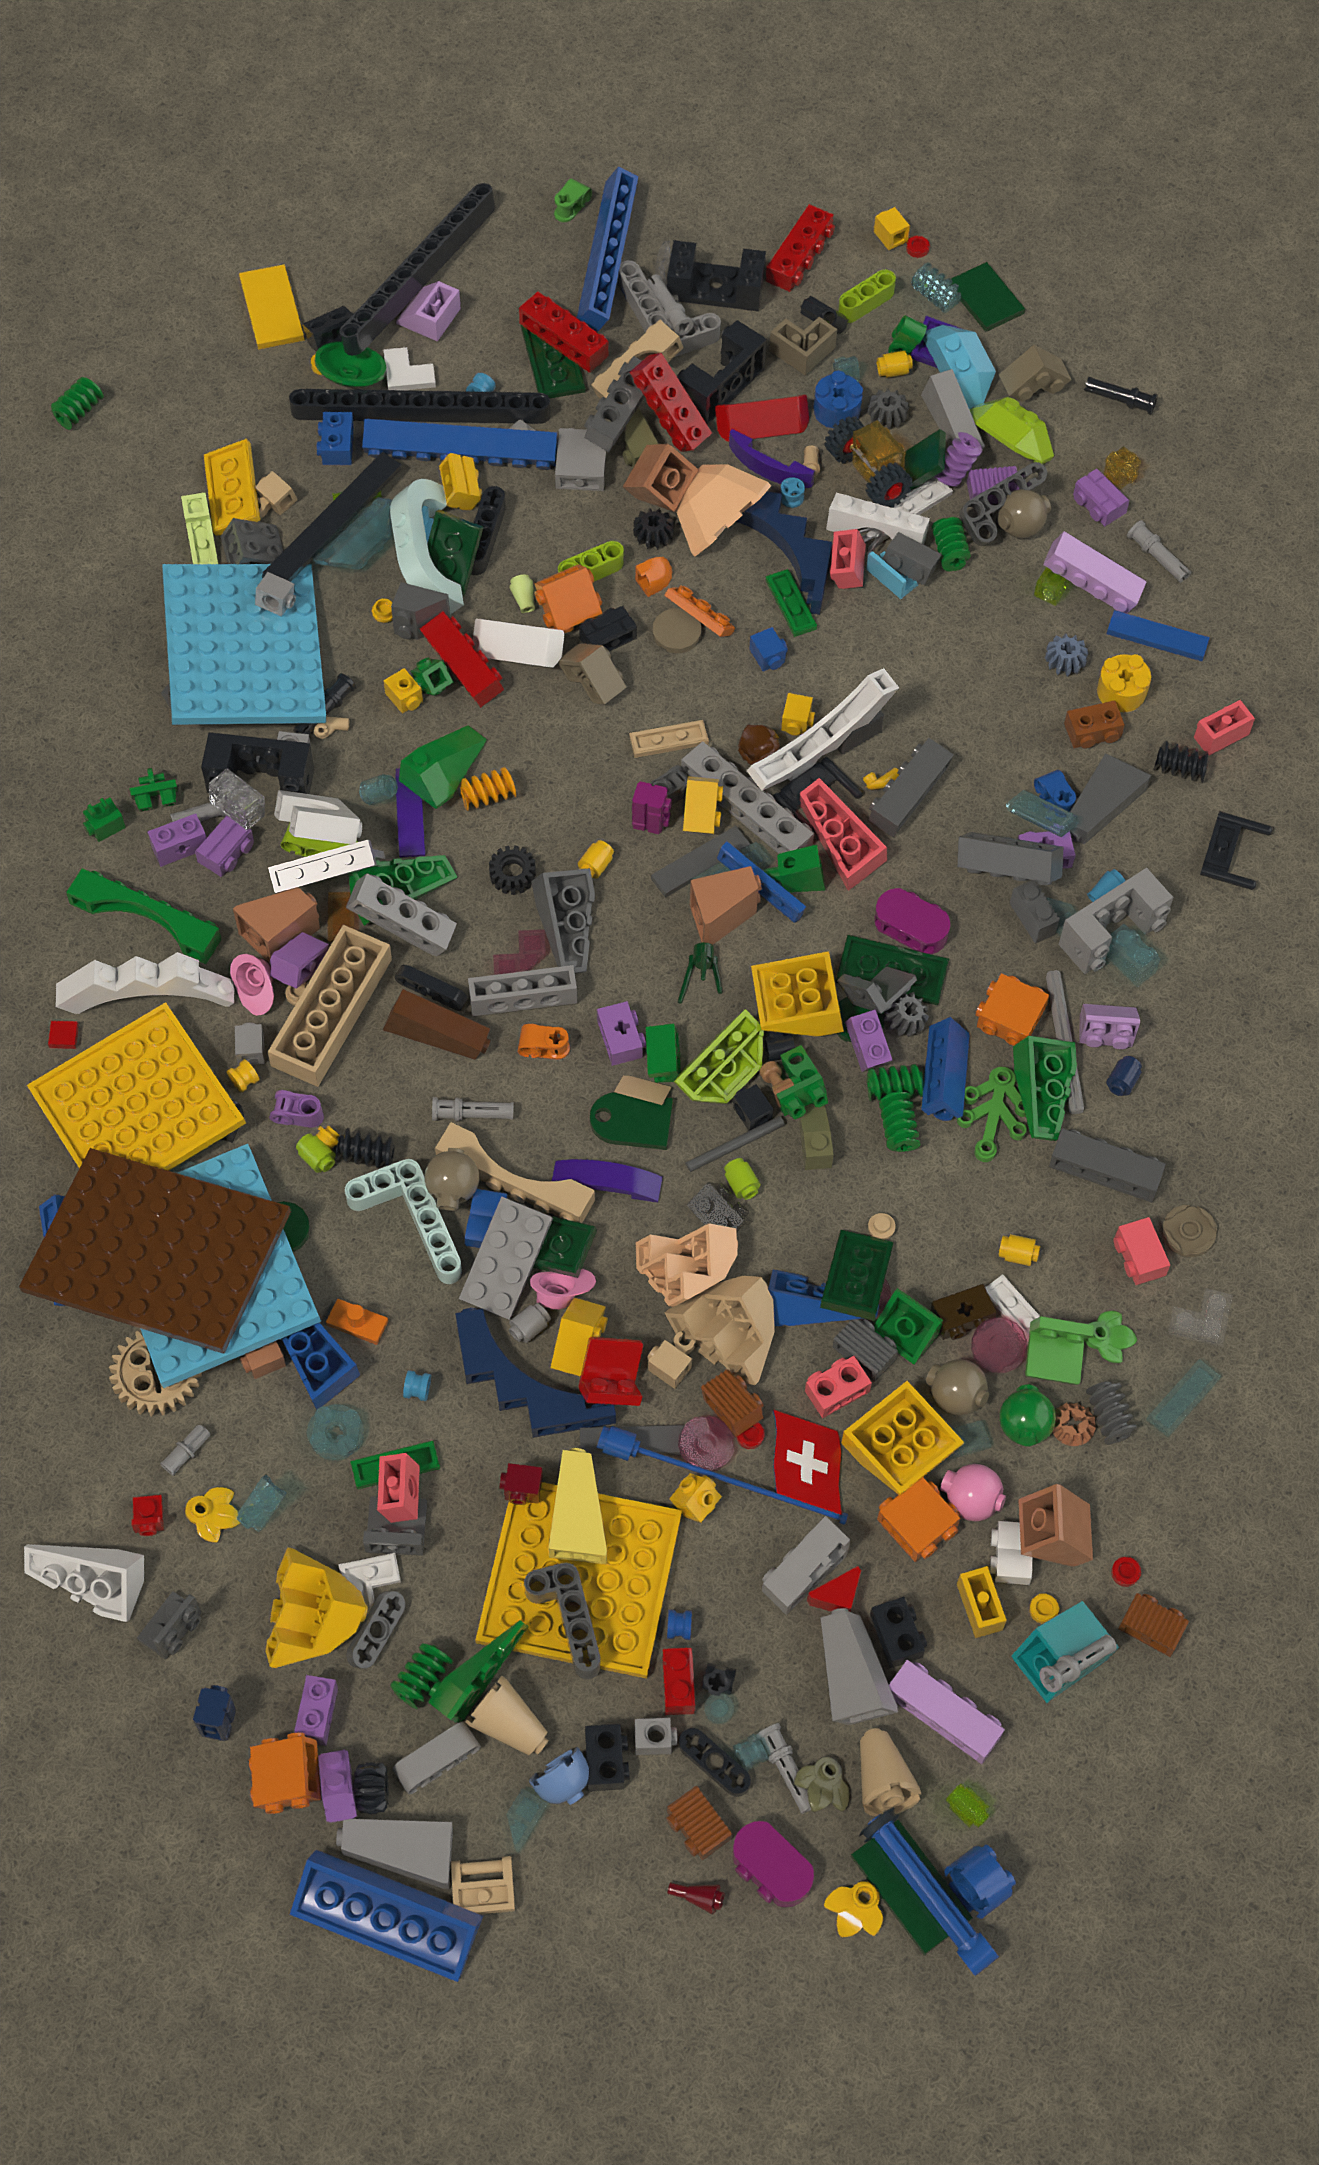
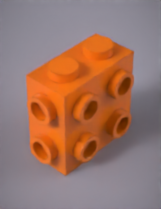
M577 564L534 583L537 590L534 592L539 605L543 607L545 612L543 620L548 628L563 630L564 633H568L574 629L575 625L583 623L589 618L595 619L596 616L602 614L600 607L602 600L598 592L594 590L592 584L594 577L590 569Z
M1001 973L997 982L992 980L986 993L989 996L986 1003L981 1001L975 1014V1016L979 1017L977 1027L984 1033L998 1036L1008 1044L1015 1046L1027 1036H1032L1047 1006L1049 994L1045 993L1041 988L1031 987L1022 983L1014 976H1006Z
M921 1478L901 1496L898 1495L894 1499L889 1497L879 1506L880 1511L877 1521L914 1562L921 1557L924 1559L930 1557L937 1550L936 1545L943 1539L946 1542L949 1541L959 1531L957 1529L960 1521L959 1511L951 1502L946 1503L943 1500L939 1489L932 1481L927 1482L924 1478Z
M291 1733L287 1735V1739H264L261 1741V1745L250 1747L249 1768L252 1773L250 1794L253 1807L264 1809L266 1814L282 1813L284 1807L306 1808L310 1806L309 1802L321 1800L317 1740L305 1737V1733Z

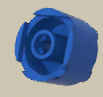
M839 370L822 378L815 388L814 414L816 419L829 428H834L833 425L835 423L839 425V420L843 419L845 421L846 417L849 416L850 418L853 416L859 419L863 396L862 386L856 379Z
M987 1844L982 1847L973 1846L945 1868V1877L950 1874L952 1882L948 1884L967 1911L976 1910L979 1913L976 1917L980 1919L1012 1896V1887L1016 1884L1012 1874L1006 1869L1003 1870L996 1861L995 1852Z

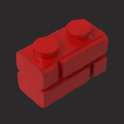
M692 1648L663 1649L665 1715L694 1714L695 1695Z

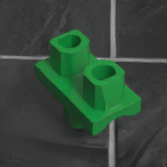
M147 768L148 776L138 778L140 785L143 786L130 788L132 800H135L139 812L152 810L150 797L158 795L161 796L163 807L176 805V792H178L176 780L164 781V773L154 775L152 768Z

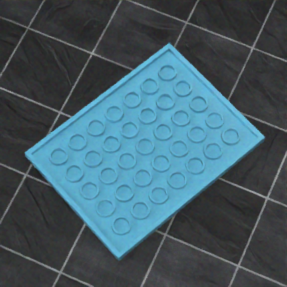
M162 564L172 725L326 723L312 564H308L291 581L294 583L296 600L291 609L287 608L282 617L255 605L256 587L263 579L262 572L270 564Z
M249 1144L178 1172V1174L272 1201ZM283 1229L224 1354L141 1329L159 1381L162 1387L166 1388L317 1324L321 1320Z

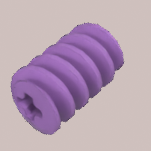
M959 432V438L953 439V445L947 448L948 453H945L944 471L934 476L945 485L958 486L962 478L966 476L967 471L972 467V464L975 463L977 456L982 452L979 441L965 432Z

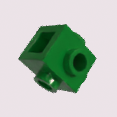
M429 657L424 658L416 663V668L410 671L413 679L422 688V693L432 696L443 692L445 687L453 683L449 670L442 660Z

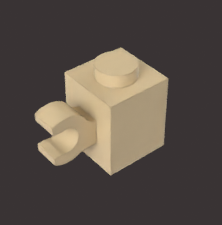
M273 471L268 476L263 477L255 487L260 496L258 498L260 519L267 514L270 508L281 515L298 500L292 488Z
M681 1331L675 1335L673 1345L665 1340L660 1347L656 1345L647 1357L649 1360L648 1371L674 1389L691 1370L692 1358L687 1356V1354L691 1353L695 1347L693 1339L685 1346L679 1343L683 1338V1332Z

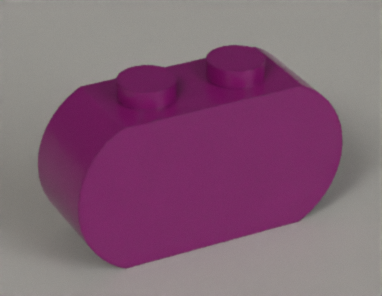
M901 888L887 890L877 901L874 923L879 932L915 951L935 954L944 948L948 940L950 918L941 907L933 903L930 904L920 899L917 894L907 892Z
M755 1821L740 1829L735 1837L732 1851L733 1862L737 1866L735 1868L737 1874L746 1882L751 1879L759 1887L756 1890L757 1893L769 1904L773 1901L780 1907H793L803 1902L809 1895L814 1880L812 1864L768 1822Z

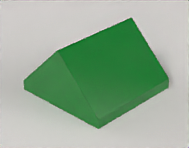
M897 1288L874 1324L878 1335L882 1338L887 1336L896 1344L898 1354L915 1365L940 1334L943 1320Z

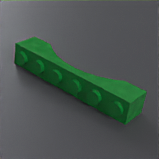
M82 868L66 892L70 905L91 914L121 911L135 913L155 921L173 936L179 944L183 955L197 959L204 964H207L221 942L219 928L213 922L199 920L188 911L183 910L181 912L174 909L165 901L160 900L158 902L150 898L146 893L140 890L133 891L120 881L115 880L113 882L94 870L90 872Z

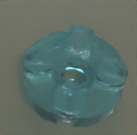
M337 1404L327 1407L322 1406L316 1410L315 1415L309 1421L307 1437L310 1446L321 1458L329 1461H341L348 1458V1456L361 1447L364 1440V1427L359 1414L355 1410ZM335 1426H338L340 1431H344L343 1435L337 1436V1439H332V1435L328 1433Z

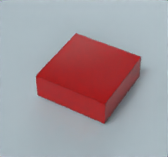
M51 1021L48 1040L49 1048L76 1049L78 1021Z

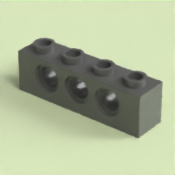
M635 356L632 357L629 364L624 362L618 373L620 378L618 381L613 379L607 389L609 395L607 398L602 397L596 406L598 412L595 416L591 414L584 425L587 428L584 438L607 452H610L645 397L642 391L634 384V379L630 374V371L642 361Z

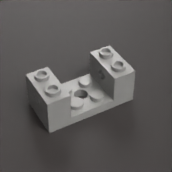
M1145 868L1067 918L1064 922L1059 946L1084 974L1091 970L1096 972L1105 965L1106 956L1110 950L1109 946L1112 936L1105 929L1106 925L1112 921L1118 923L1127 914L1145 935L1151 931L1158 932L1167 923L1166 919L1171 911L1170 906L1173 896L1149 869Z

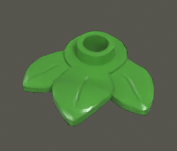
M1106 1311L1099 1315L1097 1321L1089 1323V1325H1094L1093 1337L1085 1340V1343L1093 1349H1098L1105 1360L1112 1363H1121L1123 1359L1121 1350L1133 1346L1137 1342V1337L1130 1328L1121 1325V1313Z

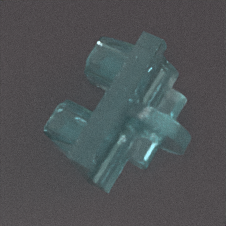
M266 1474L260 1479L239 1510L236 1517L237 1520L247 1529L253 1527L257 1532L261 1531L279 1508L287 1493L275 1486Z

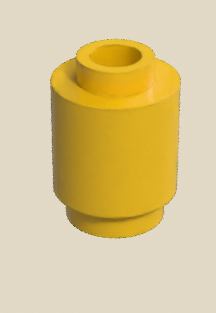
M905 350L882 354V357H878L876 360L880 377L890 378L909 374V369L913 368L911 355H907Z
M598 840L596 843L591 844L578 861V867L580 869L590 868L592 878L597 879L612 861L614 850L606 842Z
M1012 1234L1009 1237L1003 1235L999 1257L1005 1258L1007 1262L1031 1266L1032 1261H1038L1040 1246L1036 1245V1239Z

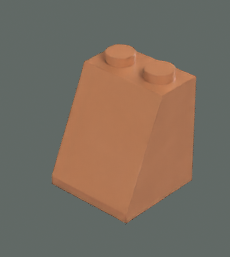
M669 444L646 445L623 488L641 501L675 512L698 469Z
M751 866L691 880L690 908L701 942L710 943L711 945L715 944L756 914L757 904L760 903L759 890L762 887L759 876L754 875Z
M299 887L240 904L233 908L238 933L268 963H270L272 954L285 946L291 939H294L302 932L312 936L320 929V916L316 908L317 902L310 893L305 894Z
M1059 1484L1019 1499L1021 1555L1067 1566H1078L1093 1560L1090 1504Z

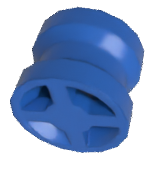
M668 1609L667 1639H674L676 1636H680L684 1640H690L692 1611L686 1610L683 1613H677L675 1610Z

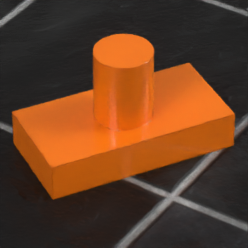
M338 1298L326 1321V1325L375 1345H378L388 1324L387 1317Z

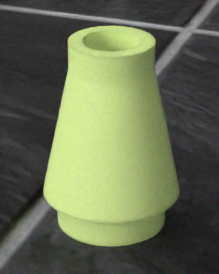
M525 574L513 577L510 580L511 585L509 588L520 607L521 613L534 611L533 580Z

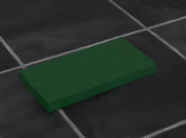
M520 324L537 393H544L550 399L586 393L580 366Z
M847 935L835 983H838L837 980L844 974L853 977L858 976L863 980L871 981L885 967H890L916 976L917 981L911 985L910 990L906 992L907 995L914 992L916 999L923 998L922 1002L938 1006L949 958Z
M840 1230L820 1308L875 1321L894 1242Z
M899 1819L893 1823L967 1921L970 1922L973 1917ZM874 1838L851 1854L850 1857L867 1880L878 1890L879 1896L924 1956L949 1938Z

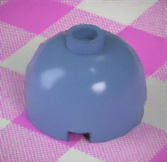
M576 1747L574 1752L568 1750L545 1765L548 1767L544 1770L545 1774L541 1777L536 1772L529 1779L533 1789L543 1800L552 1804H560L567 1801L571 1805L584 1796L581 1790L588 1784L589 1767L584 1755Z

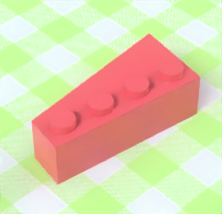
M820 778L800 792L801 808L848 891L887 861V847Z

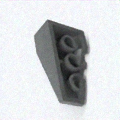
M590 868L542 873L532 880L531 883L536 908L557 966L573 965L575 974L586 972L590 944L588 940L589 927L592 925L591 908L595 898Z

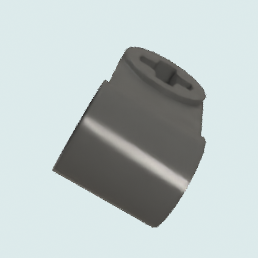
M676 765L665 774L654 779L650 784L652 786L666 787L668 790L667 798L672 799L671 805L686 797L688 777L683 773V768L680 765Z

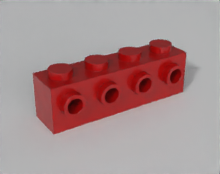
M809 204L767 265L766 282L791 292L795 285L798 286L802 281L805 269L809 270L811 268L815 254L821 253L825 239H830L835 229V225H833L834 214Z
M537 291L519 307V323L589 373L609 356V341L606 337L598 334L585 322L571 315L567 309L558 306L550 297L544 296Z
M662 353L648 355L630 371L634 384L642 391L648 406L654 410L661 426L667 430L672 438L673 445L681 452L692 451L712 434Z
M442 611L421 627L420 631L481 708L504 690L499 682L503 678L495 667L489 669L486 665L489 661L481 650L476 652L472 648L475 643L467 633L464 635L460 633L459 630L462 627L454 616L448 618L444 611Z

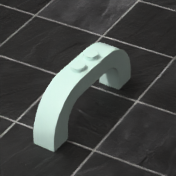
M418 479L399 492L391 502L390 514L397 559L401 572L408 584L449 595L451 615L464 605L461 585L444 577L432 563L428 552L422 515L423 506H428L429 517H433L437 510H442L447 506L444 486L428 479Z

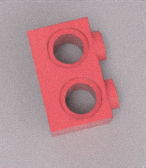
M852 1356L847 1360L846 1358L837 1360L831 1365L829 1370L823 1373L822 1371H817L807 1379L805 1392L823 1419L869 1393L872 1382L855 1356ZM851 1375L855 1378V1381L846 1382L842 1379V1376ZM820 1388H827L832 1393L824 1396L818 1390Z

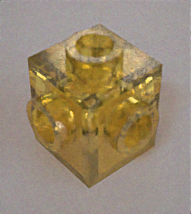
M1125 446L1116 452H1111L1105 459L1106 465L1103 475L1119 490L1134 482L1139 476L1141 460Z

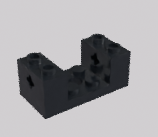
M673 240L667 273V289L675 301L759 311L765 277L766 251L743 249L740 267L696 262L697 243ZM717 282L720 283L722 286H720L719 288H713L710 286V284Z
M738 320L731 326H727L721 334V365L725 367L723 370L720 369L713 377L691 363L677 375L678 380L707 425L716 417L715 407L717 405L732 402L765 369L767 339Z
M208 733L201 765L207 793L215 797L233 794L237 771L241 770L247 774L260 772L278 777L280 790L310 794L314 775L310 743Z

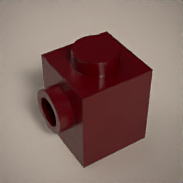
M508 1463L507 1473H501L499 1489L504 1490L505 1500H509L510 1503L515 1505H525L526 1502L539 1504L543 1480L542 1467Z

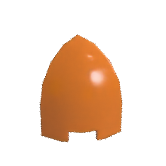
M654 557L636 565L635 580L647 597L663 590L672 579L671 565L668 559L664 557Z

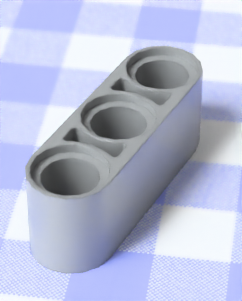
M463 1721L404 1757L393 1766L392 1770L407 1794L410 1795L417 1792L416 1788L420 1785L423 1788L443 1775V1770L449 1771L466 1760L468 1754H475L481 1746Z

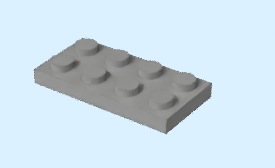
M501 1196L459 1299L511 1320L553 1217Z

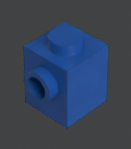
M773 627L750 636L749 650L762 671L778 669L785 663L786 653L788 652L787 645L782 638L779 639Z

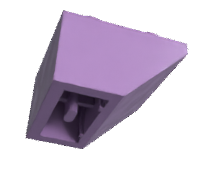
M439 281L423 287L409 302L396 320V323L438 341L460 310L459 290Z
M1083 1004L1080 1013L1079 1043L1086 1044L1089 1047H1099L1101 1045H1110L1116 1049L1132 1047L1140 1025L1137 1009L1134 1007Z

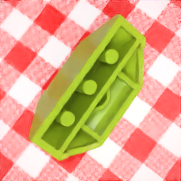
M1005 397L985 402L969 409L977 426L1014 452L1041 464L1053 459L1054 453L1045 422L1040 420L1034 412L1027 411L1020 406L1017 400Z
M746 1009L743 1010L683 1069L674 1083L692 1101L727 1104L735 1096L736 1092L762 1067L764 1030H761L760 1023Z

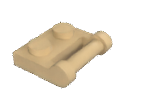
M502 1856V1860L460 1863V1860L451 1861L454 1905L477 1914L515 1911L511 1856ZM503 1872V1879L461 1882L462 1875Z

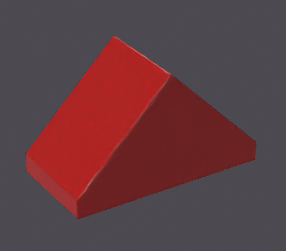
M859 1566L809 1592L807 1597L808 1604L827 1611L844 1608L851 1612L861 1574Z

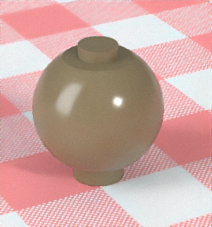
M1024 489L1014 490L1011 495L1006 496L1007 500L1004 506L998 511L1000 527L1016 538H1029L1036 535L1044 527L1047 514L1051 511V504L1048 498L1044 495L1040 496L1032 490Z
M448 1148V1151L441 1152L433 1157L426 1167L424 1176L425 1186L429 1194L437 1199L436 1207L446 1211H458L459 1203L469 1200L477 1190L479 1184L478 1168L475 1162L468 1155L464 1154L462 1149Z
M955 1359L946 1362L942 1366L935 1364L928 1372L926 1383L932 1386L933 1398L937 1405L949 1414L957 1416L971 1414L979 1407H983L989 1398L987 1379L983 1371L976 1364L968 1360Z

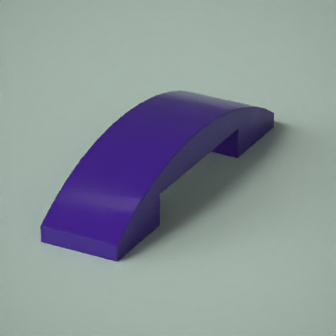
M734 429L730 431V449L746 467L756 474L779 484H782L787 478L794 477L800 479L804 483L805 488L813 486L814 470L796 461H793L788 467L753 449V439Z
M396 768L400 858L425 856L423 801L421 797L399 781L400 768Z
M583 1159L555 1161L552 1181L572 1179L591 1189L631 1195V1199L657 1203L662 1183V1176L643 1169L618 1163Z

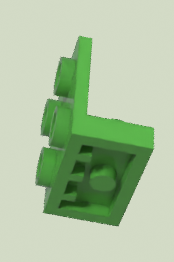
M1042 1316L1031 1321L1025 1375L1031 1378L1078 1385L1081 1380L1084 1341L1093 1337L1094 1325Z

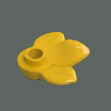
M223 1487L212 1488L204 1496H195L187 1502L185 1507L186 1517L190 1522L196 1524L198 1535L204 1540L217 1543L220 1538V1529H230L242 1522L238 1511L229 1504L234 1496L232 1490ZM201 1505L204 1507L205 1512L198 1513L195 1507Z
M859 1882L852 1888L838 1887L828 1895L824 1902L826 1909L838 1913L837 1931L840 1937L853 1936L862 1928L868 1934L875 1936L882 1926L883 1915L877 1906L880 1896L872 1883ZM860 1893H867L870 1896V1900L867 1903H862L858 1897Z

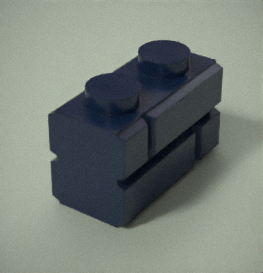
M211 1685L210 1688L204 1687L200 1691L198 1698L199 1706H196L193 1721L202 1737L220 1741L229 1740L232 1728L230 1723L234 1721L236 1708L231 1696L228 1694V1689L218 1685Z

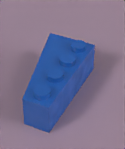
M320 1323L282 1338L316 1410H319L360 1376L354 1361Z

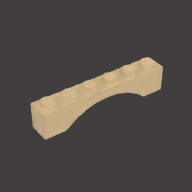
M450 1122L435 1147L436 1155L448 1151V1148L464 1150V1154L468 1155L475 1162L479 1171V1179L486 1182L490 1189L497 1192L503 1190L509 1193L513 1200L519 1203L526 1201L534 1205V1208L543 1214L551 1213L561 1219L583 1223L595 1202V1190L572 1179L542 1182L525 1179L508 1172L486 1154L479 1144L475 1133Z

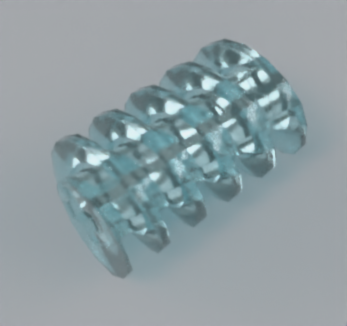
M927 262L917 270L911 280V285L916 291H920L921 295L926 297L928 301L933 302L936 307H940L942 312L947 313L961 299V293L958 292L959 286L957 284L951 285L952 280L950 278L945 279L944 273L938 274L939 270L935 267L931 269L932 264Z

